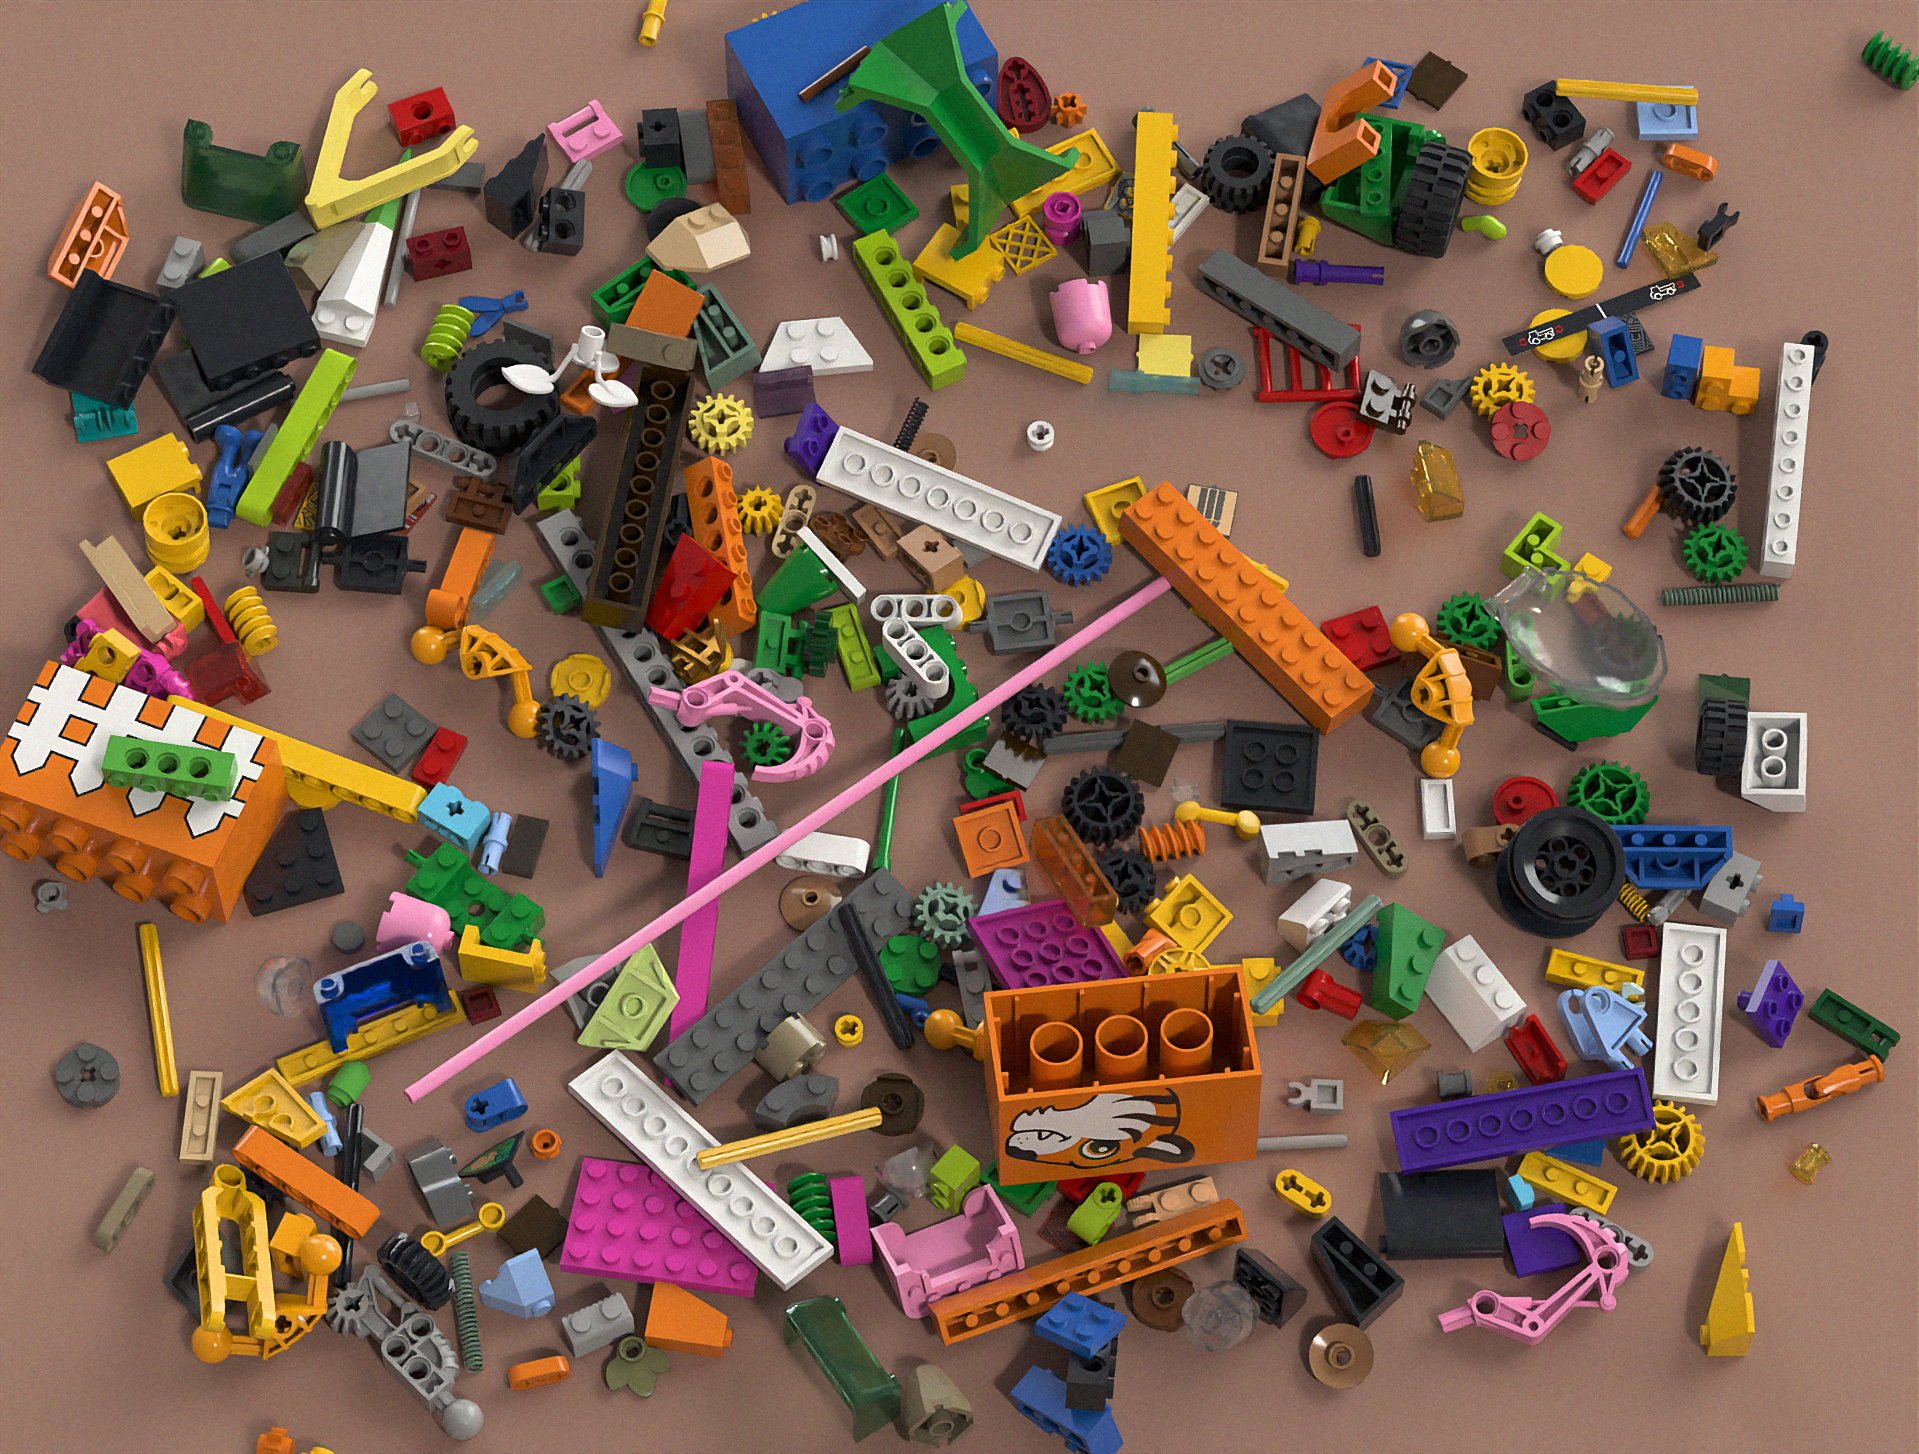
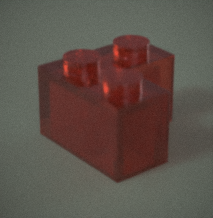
M238 640L221 645L215 652L205 657H199L189 666L183 668L196 699L208 707H213L233 695L246 706L271 693L259 663Z

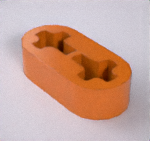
M1676 143L1669 144L1662 157V163L1668 169L1704 182L1711 181L1719 167L1718 162L1712 156Z
M554 1356L513 1366L507 1370L511 1390L514 1391L561 1382L571 1376L568 1358L565 1356Z

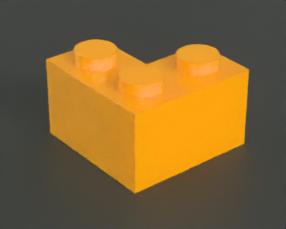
M1705 345L1697 375L1694 407L1703 408L1708 411H1730L1739 415L1754 414L1758 401L1760 369L1733 365L1735 349Z

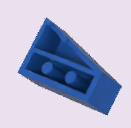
M1033 1365L1010 1392L1018 1412L1049 1435L1055 1432L1068 1440L1067 1448L1074 1454L1078 1449L1085 1454H1115L1123 1445V1440L1111 1414L1112 1408L1107 1403L1105 1404V1412L1065 1408L1067 1383L1063 1382L1060 1376L1051 1369L1045 1371Z

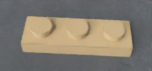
M190 1072L179 1158L181 1164L213 1165L224 1082L223 1072Z

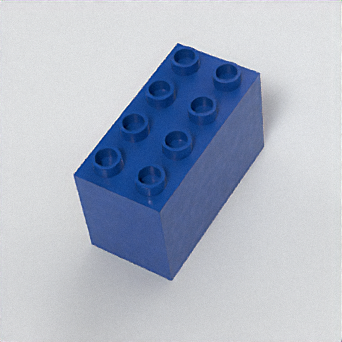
M809 0L724 34L728 103L788 206L803 199L811 203L819 202L830 196L836 189V186L857 177L862 181H869L885 172L891 163L911 156L913 159H923L938 150L943 141L926 119L918 113L877 100L867 99L840 115L833 106L840 97L838 92L849 82V77L860 67V64L805 104L799 100L797 94L865 45L871 48L880 39L947 0ZM963 0L968 7L957 21L955 29L968 79L997 115L998 52L967 1Z

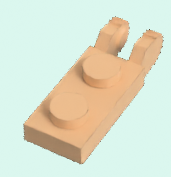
M1210 1176L1150 1193V1196H1139L1129 1200L1126 1205L1130 1212L1153 1207L1154 1213L1145 1214L1133 1220L1134 1228L1139 1230L1216 1203L1220 1199Z

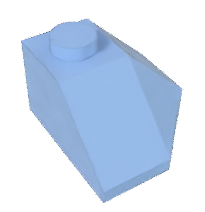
M536 1248L506 1261L498 1268L500 1274L492 1283L491 1280H485L478 1287L480 1300L483 1305L525 1319L531 1316H543L552 1307L556 1306L553 1289Z

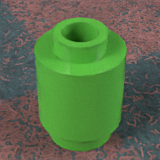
M358 1060L353 1062L345 1061L328 1085L329 1090L326 1093L328 1099L344 1109H347L349 1104H354L371 1081V1076L368 1074L369 1068Z

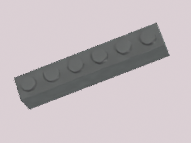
M1219 248L1198 268V289L1334 372L1340 373L1360 353L1361 333L1353 326L1338 320L1328 311H1324L1310 303L1305 297L1299 296L1287 289L1282 283L1272 280L1257 268H1253L1239 260L1237 256Z

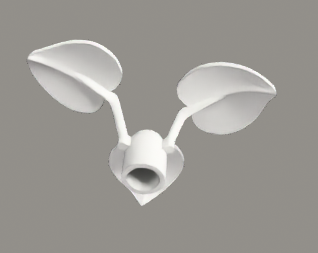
M594 326L582 327L578 344H572L571 351L557 371L551 376L542 368L534 365H514L508 368L502 367L501 369L504 377L516 388L532 394H546L553 391L554 385L551 382H556L571 360L577 365L585 366L595 371L596 383L589 385L588 393L596 402L611 407H629L638 404L637 397L626 385L616 380L604 381L601 378V373L615 372L620 364L615 354L606 352L608 339L604 340V331Z

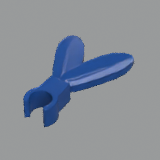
M523 290L515 291L512 295L501 300L469 296L458 302L459 306L468 309L470 312L484 313L471 326L470 336L473 338L487 333L504 316L505 312L509 314L515 311H525L529 308L527 300L521 303L516 302L519 299L525 298Z

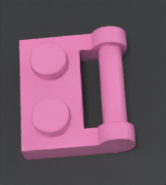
M596 99L587 103L586 108L557 124L553 122L546 126L550 139L573 168L578 160L583 158L589 161L623 142L622 133L606 115ZM592 117L596 120L567 138L562 135Z

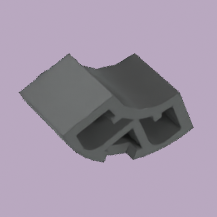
M805 1075L781 1083L762 1099L755 1110L756 1128L773 1133L796 1127L802 1122L829 1119L839 1096V1079L825 1075Z
M436 1139L403 1154L418 1190H421L427 1209L438 1227H442L474 1212L471 1201L475 1200L474 1193L469 1183L463 1184L453 1166L457 1163V1160L450 1145L445 1147L439 1139Z

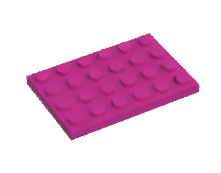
M584 1157L560 1261V1271L655 1284V1281L676 1284L685 1289L754 1298L759 1267L650 1166ZM763 1182L768 1188L775 1192L774 1183Z

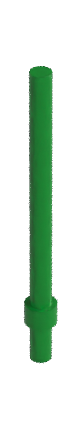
M903 728L894 729L890 760L904 751L906 730ZM901 772L887 781L877 857L873 859L872 865L873 874L882 866H885L891 872L892 861L889 859Z

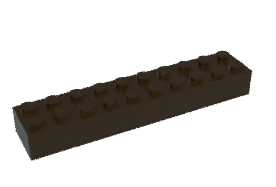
M638 361L632 392L638 399V404L629 406L586 594L582 622L642 634L697 373Z

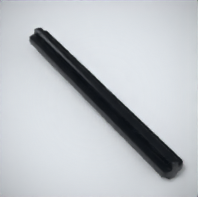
M349 1104L346 1109L340 1182L358 1193L362 1149L360 1132L363 1130L365 1110L361 1104ZM336 1228V1240L342 1250V1260L339 1267L333 1272L332 1283L336 1288H345L347 1282L351 1283L354 1239Z

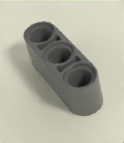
M706 109L677 112L687 186L717 182Z
M294 212L239 241L231 248L229 255L237 265L278 249L283 261H285L289 251L297 243L316 234V232L302 213Z

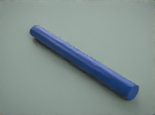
M1655 170L1652 172L1616 263L1619 268H1628L1663 178V173Z

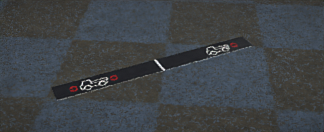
M1688 270L1501 339L1512 357L1587 329L1586 325L1611 316L1618 318L1702 286L1692 270Z

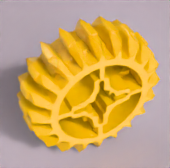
M1660 1099L1655 1101L1652 1109L1656 1121V1130L1643 1132V1138L1646 1140L1643 1149L1637 1143L1636 1134L1620 1136L1621 1138L1617 1142L1618 1148L1623 1149L1620 1153L1621 1160H1629L1627 1163L1628 1170L1637 1168L1636 1175L1638 1178L1644 1174L1649 1175V1183L1654 1182L1655 1177L1660 1178L1663 1185L1667 1183L1668 1177L1675 1183L1680 1180L1681 1175L1688 1177L1691 1174V1168L1695 1169L1698 1167L1699 1158L1704 1153L1702 1145H1704L1705 1137L1700 1135L1702 1130L1701 1124H1693L1695 1121L1694 1114L1684 1115L1686 1110L1684 1105L1679 1107L1678 1110L1674 1109L1672 1100L1668 1102L1667 1106H1662ZM1680 1134L1686 1144V1151L1683 1154L1678 1150L1679 1146L1676 1143L1677 1137Z

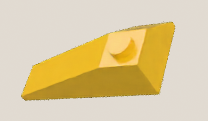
M1734 1222L1705 1325L1700 1326L1701 1345H1706L1707 1356H1746L1755 1333L1752 1294L1747 1293L1748 1269H1741V1266H1744L1745 1247L1741 1222Z

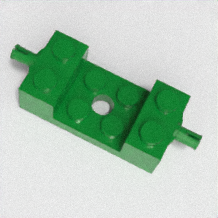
M444 841L435 853L427 859L420 856L413 849L409 851V854H406L404 860L418 869L412 879L405 885L407 896L445 909L451 921L450 931L455 932L458 938L462 940L467 924L479 928L481 945L522 953L527 946H532L533 939H537L541 942V948L544 947L545 941L536 936L545 926L543 908L519 891L514 897H511L471 869L470 858ZM475 905L482 906L485 909L484 913L477 917H473L467 912Z

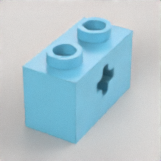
M441 782L437 783L417 809L421 825L469 854L486 835L491 826L490 812L484 804L479 801H470L456 787L451 785L447 787Z

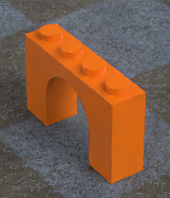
M1378 59L1327 89L1305 166L1312 175L1316 176L1325 185L1372 159L1377 154L1381 135L1363 118L1355 122L1354 120L1358 112L1366 113L1393 96L1397 77Z

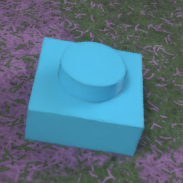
M1520 1174L1508 1178L1505 1192L1515 1212L1532 1209L1535 1194L1531 1185L1528 1182L1524 1183Z

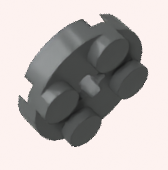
M90 1043L82 1044L79 1048L66 1054L55 1070V1078L61 1097L68 1104L76 1108L84 1109L83 1106L101 1107L115 1097L120 1087V1070L115 1057L107 1050L95 1047ZM90 1071L94 1072L95 1080L93 1082L89 1080L84 1083L81 1082L82 1074Z

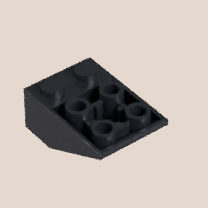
M541 133L535 140H530L524 147V150L515 159H510L504 169L496 177L490 178L483 188L487 222L512 240L518 237L533 222L549 170L546 135L544 133Z
M1239 1248L1236 1251L1231 1286L1234 1296L1243 1304L1249 1303L1254 1307L1259 1317L1269 1325L1274 1324L1281 1330L1306 1303L1308 1290L1259 1249Z

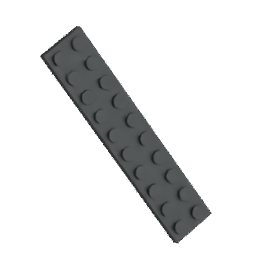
M882 866L653 1059L695 1108L752 1061L759 1047L765 1050L768 1046V1042L765 1039L790 1016L796 1020L797 1013L805 1016L862 967L838 913V909L848 903L856 905L877 954L889 942L890 938L899 936L914 923L917 918L912 915V911L916 906L915 900L885 866Z

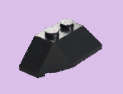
M559 414L548 420L542 427L536 428L523 447H518L513 451L509 459L513 511L516 515L519 516L598 435L595 418L592 416Z

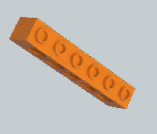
M709 456L683 469L695 540L705 546L738 575L708 614L709 624L713 632H715L714 618L720 616L726 632V638L730 639L757 626V607L753 600L752 579L748 572L746 561L747 551L744 547L741 533L742 524L737 510L738 500L734 493L732 482L733 472L728 463Z

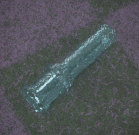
M1111 366L1109 393L1131 391L1134 395H1139L1143 391L1199 396V387H1187V385H1200V376L1144 374V370L1136 368L1135 371H1123Z

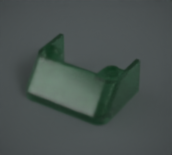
M829 1294L794 1302L782 1310L784 1342L789 1346L799 1339L853 1414V1439L856 1443L901 1415L899 1391L902 1390V1386L893 1373L887 1374L845 1315L847 1311L842 1301L837 1296L832 1298Z

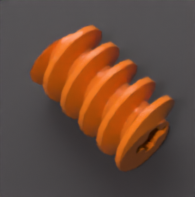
M1200 818L1198 826H1196L1193 819H1189L1186 822L1185 828L1180 821H1177L1174 824L1173 831L1170 825L1165 823L1162 825L1161 833L1156 825L1150 826L1149 835L1143 827L1138 828L1141 855H1145L1153 865H1155L1158 855H1160L1164 863H1167L1170 853L1173 854L1176 861H1180L1182 851L1185 852L1188 859H1192L1193 849H1197L1200 857H1204L1206 843Z

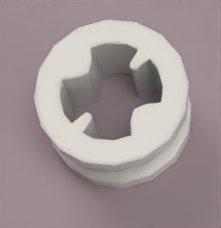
M834 233L830 234L828 238L820 235L819 244L823 262H826L828 258L838 260Z
M1045 421L1033 422L1027 430V443L1029 447L1035 451H1046L1052 446L1054 440L1053 427ZM1037 433H1043L1044 439L1038 440Z

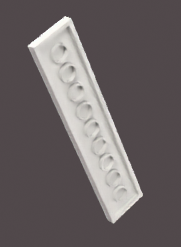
M617 1049L568 1084V1091L784 1291H787L833 1255L834 1247L740 1161L701 1170L697 1164L696 1153L721 1146V1144Z

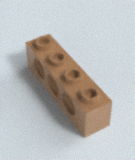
M1277 153L1258 256V270L1267 276L1287 278L1306 171V157L1284 153Z

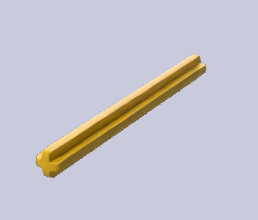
M143 924L139 927L160 1090L163 1097L176 1096L179 1093L158 933L155 924Z
M872 1107L709 1148L696 1153L697 1164L701 1170L879 1126L882 1124V1115L878 1107Z

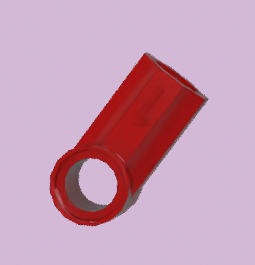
M1315 968L1304 978L1295 997L1306 1008L1312 1010L1323 1008L1353 1021L1360 1009L1364 994L1334 982L1332 976L1327 972Z

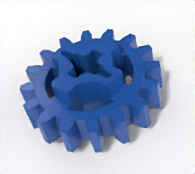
M1071 524L1069 525V532L1065 533L1059 529L1058 537L1053 538L1052 544L1047 551L1048 568H1053L1054 578L1063 576L1062 584L1065 585L1069 580L1074 581V587L1078 588L1079 582L1084 581L1085 585L1089 587L1091 579L1100 582L1102 573H1109V564H1112L1111 543H1106L1105 534L1096 535V527L1086 531L1085 524H1081L1080 529L1075 530ZM1079 550H1081L1082 555L1080 556V561H1077Z

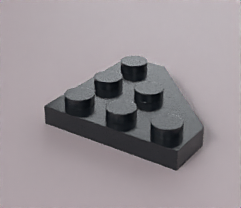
M321 807L290 815L246 882L245 888L253 917L345 893Z

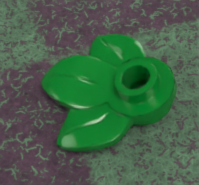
M980 748L969 751L964 756L962 762L963 770L967 774L965 786L970 795L976 800L987 798L990 792L1000 795L1015 791V786L1010 783L1001 782L999 777L981 767L973 766L974 763L983 764L990 753Z

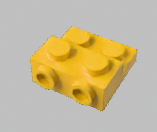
M1188 873L1181 878L1176 875L1163 888L1167 894L1161 900L1156 897L1147 905L1144 911L1148 915L1142 922L1150 929L1155 927L1179 945L1180 948L1192 949L1201 954L1234 916Z
M1274 958L1242 959V964L1211 965L1212 969L1242 966L1249 1003L1251 999L1281 974V966H1274ZM1281 998L1263 1015L1254 1013L1250 1006L1253 1027L1277 1026L1278 1014H1284V999Z

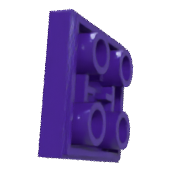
M1563 1202L1501 1216L1504 1237L1517 1279L1580 1265L1581 1259L1575 1240L1571 1235L1553 1227L1530 1229L1528 1225L1529 1218L1546 1214L1566 1215Z

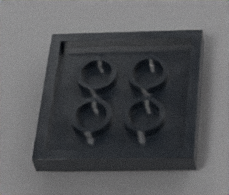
M1227 720L1220 808L1313 816L1320 728Z

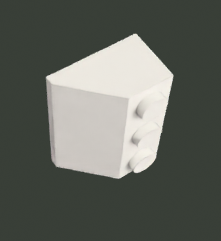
M1748 712L1741 797L1773 812H1805L1807 713Z
M1470 934L1445 949L1436 958L1423 991L1472 1054L1509 1031L1513 1025L1517 1026L1522 1023L1527 1007Z

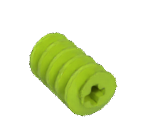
M451 304L443 305L438 309L437 315L433 320V326L429 330V334L425 339V345L420 353L422 359L429 366L442 372L452 371L451 365L459 358L458 353L462 351V344L466 342V334L470 332V325L474 323L473 313L464 307Z

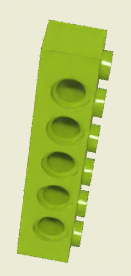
M882 229L854 241L853 259L932 392L964 379L965 366L967 365L966 357L961 349L957 350L954 346V339L950 329L947 326H942L936 306L934 304L930 305L926 299L927 294L923 284L916 282L914 279L911 264L907 259H902L896 239L894 237L890 238L886 230ZM939 352V353H942V354H941V355H935V354H933V353Z

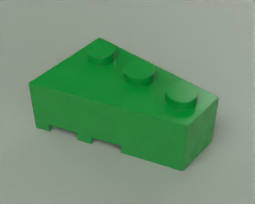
M647 255L590 294L592 314L608 331H610L611 322L625 325L654 269L694 291L697 290V284L684 271L674 268L673 271H664Z
M1393 902L1377 911L1376 921H1379V929L1374 948L1377 950L1376 967L1373 968L1371 1007L1397 1022L1415 1013L1446 932L1398 903Z

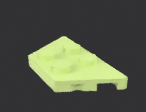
M651 943L631 956L577 1040V1043L586 1047L639 1052L647 1051L680 999Z

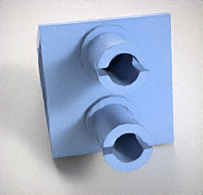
M1603 986L1589 987L1585 992L1579 989L1567 990L1561 993L1557 999L1558 1013L1582 1061L1603 1060L1613 1072L1627 1070V1068L1633 1069L1634 1065L1622 1054L1619 1048L1626 1042L1635 1052V1055L1640 1057L1649 1051L1648 1048H1651L1653 1045L1651 1040L1638 1028L1648 1014ZM1593 993L1597 994L1600 997L1601 1001L1597 1000L1591 995ZM1571 996L1579 1000L1580 1010L1577 1014H1574L1569 1009V1002L1567 1001Z

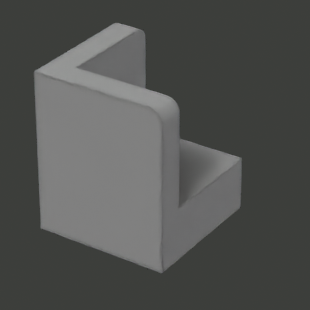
M365 1127L360 1132L362 1138L360 1173L374 1184H377L396 1162L395 1151L392 1146Z

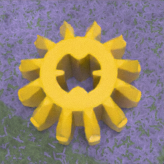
M758 484L755 487V491L745 487L744 495L736 496L738 500V516L745 534L747 535L755 531L756 536L759 538L761 531H765L771 535L773 527L779 526L784 512L779 494L773 495L770 487L761 491Z

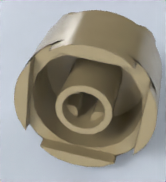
M797 1013L796 1020L790 1016L765 1039L768 1042V1046L764 1051L759 1047L755 1052L754 1058L781 1084L787 1080L803 1076L800 1072L808 1065L812 1068L816 1067L826 1056L823 1051L827 1047V1040L801 1013Z

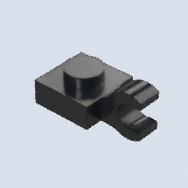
M1726 202L1718 207L1717 215L1711 221L1706 220L1697 232L1699 235L1697 248L1705 254L1724 237L1725 231L1729 227L1734 226L1738 222L1739 211H1736L1732 216L1724 214L1728 208V203Z

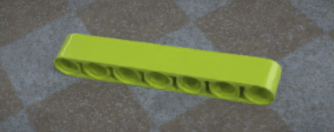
M330 348L325 350L240 498L236 508L237 518L262 528H266L270 524L352 380L357 368L356 358Z

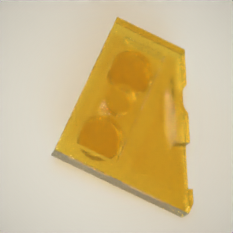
M1668 221L1642 229L1639 236L1669 280L1712 266L1717 263L1719 258L1718 254L1714 251L1708 254L1697 247V240L1681 233L1677 227Z

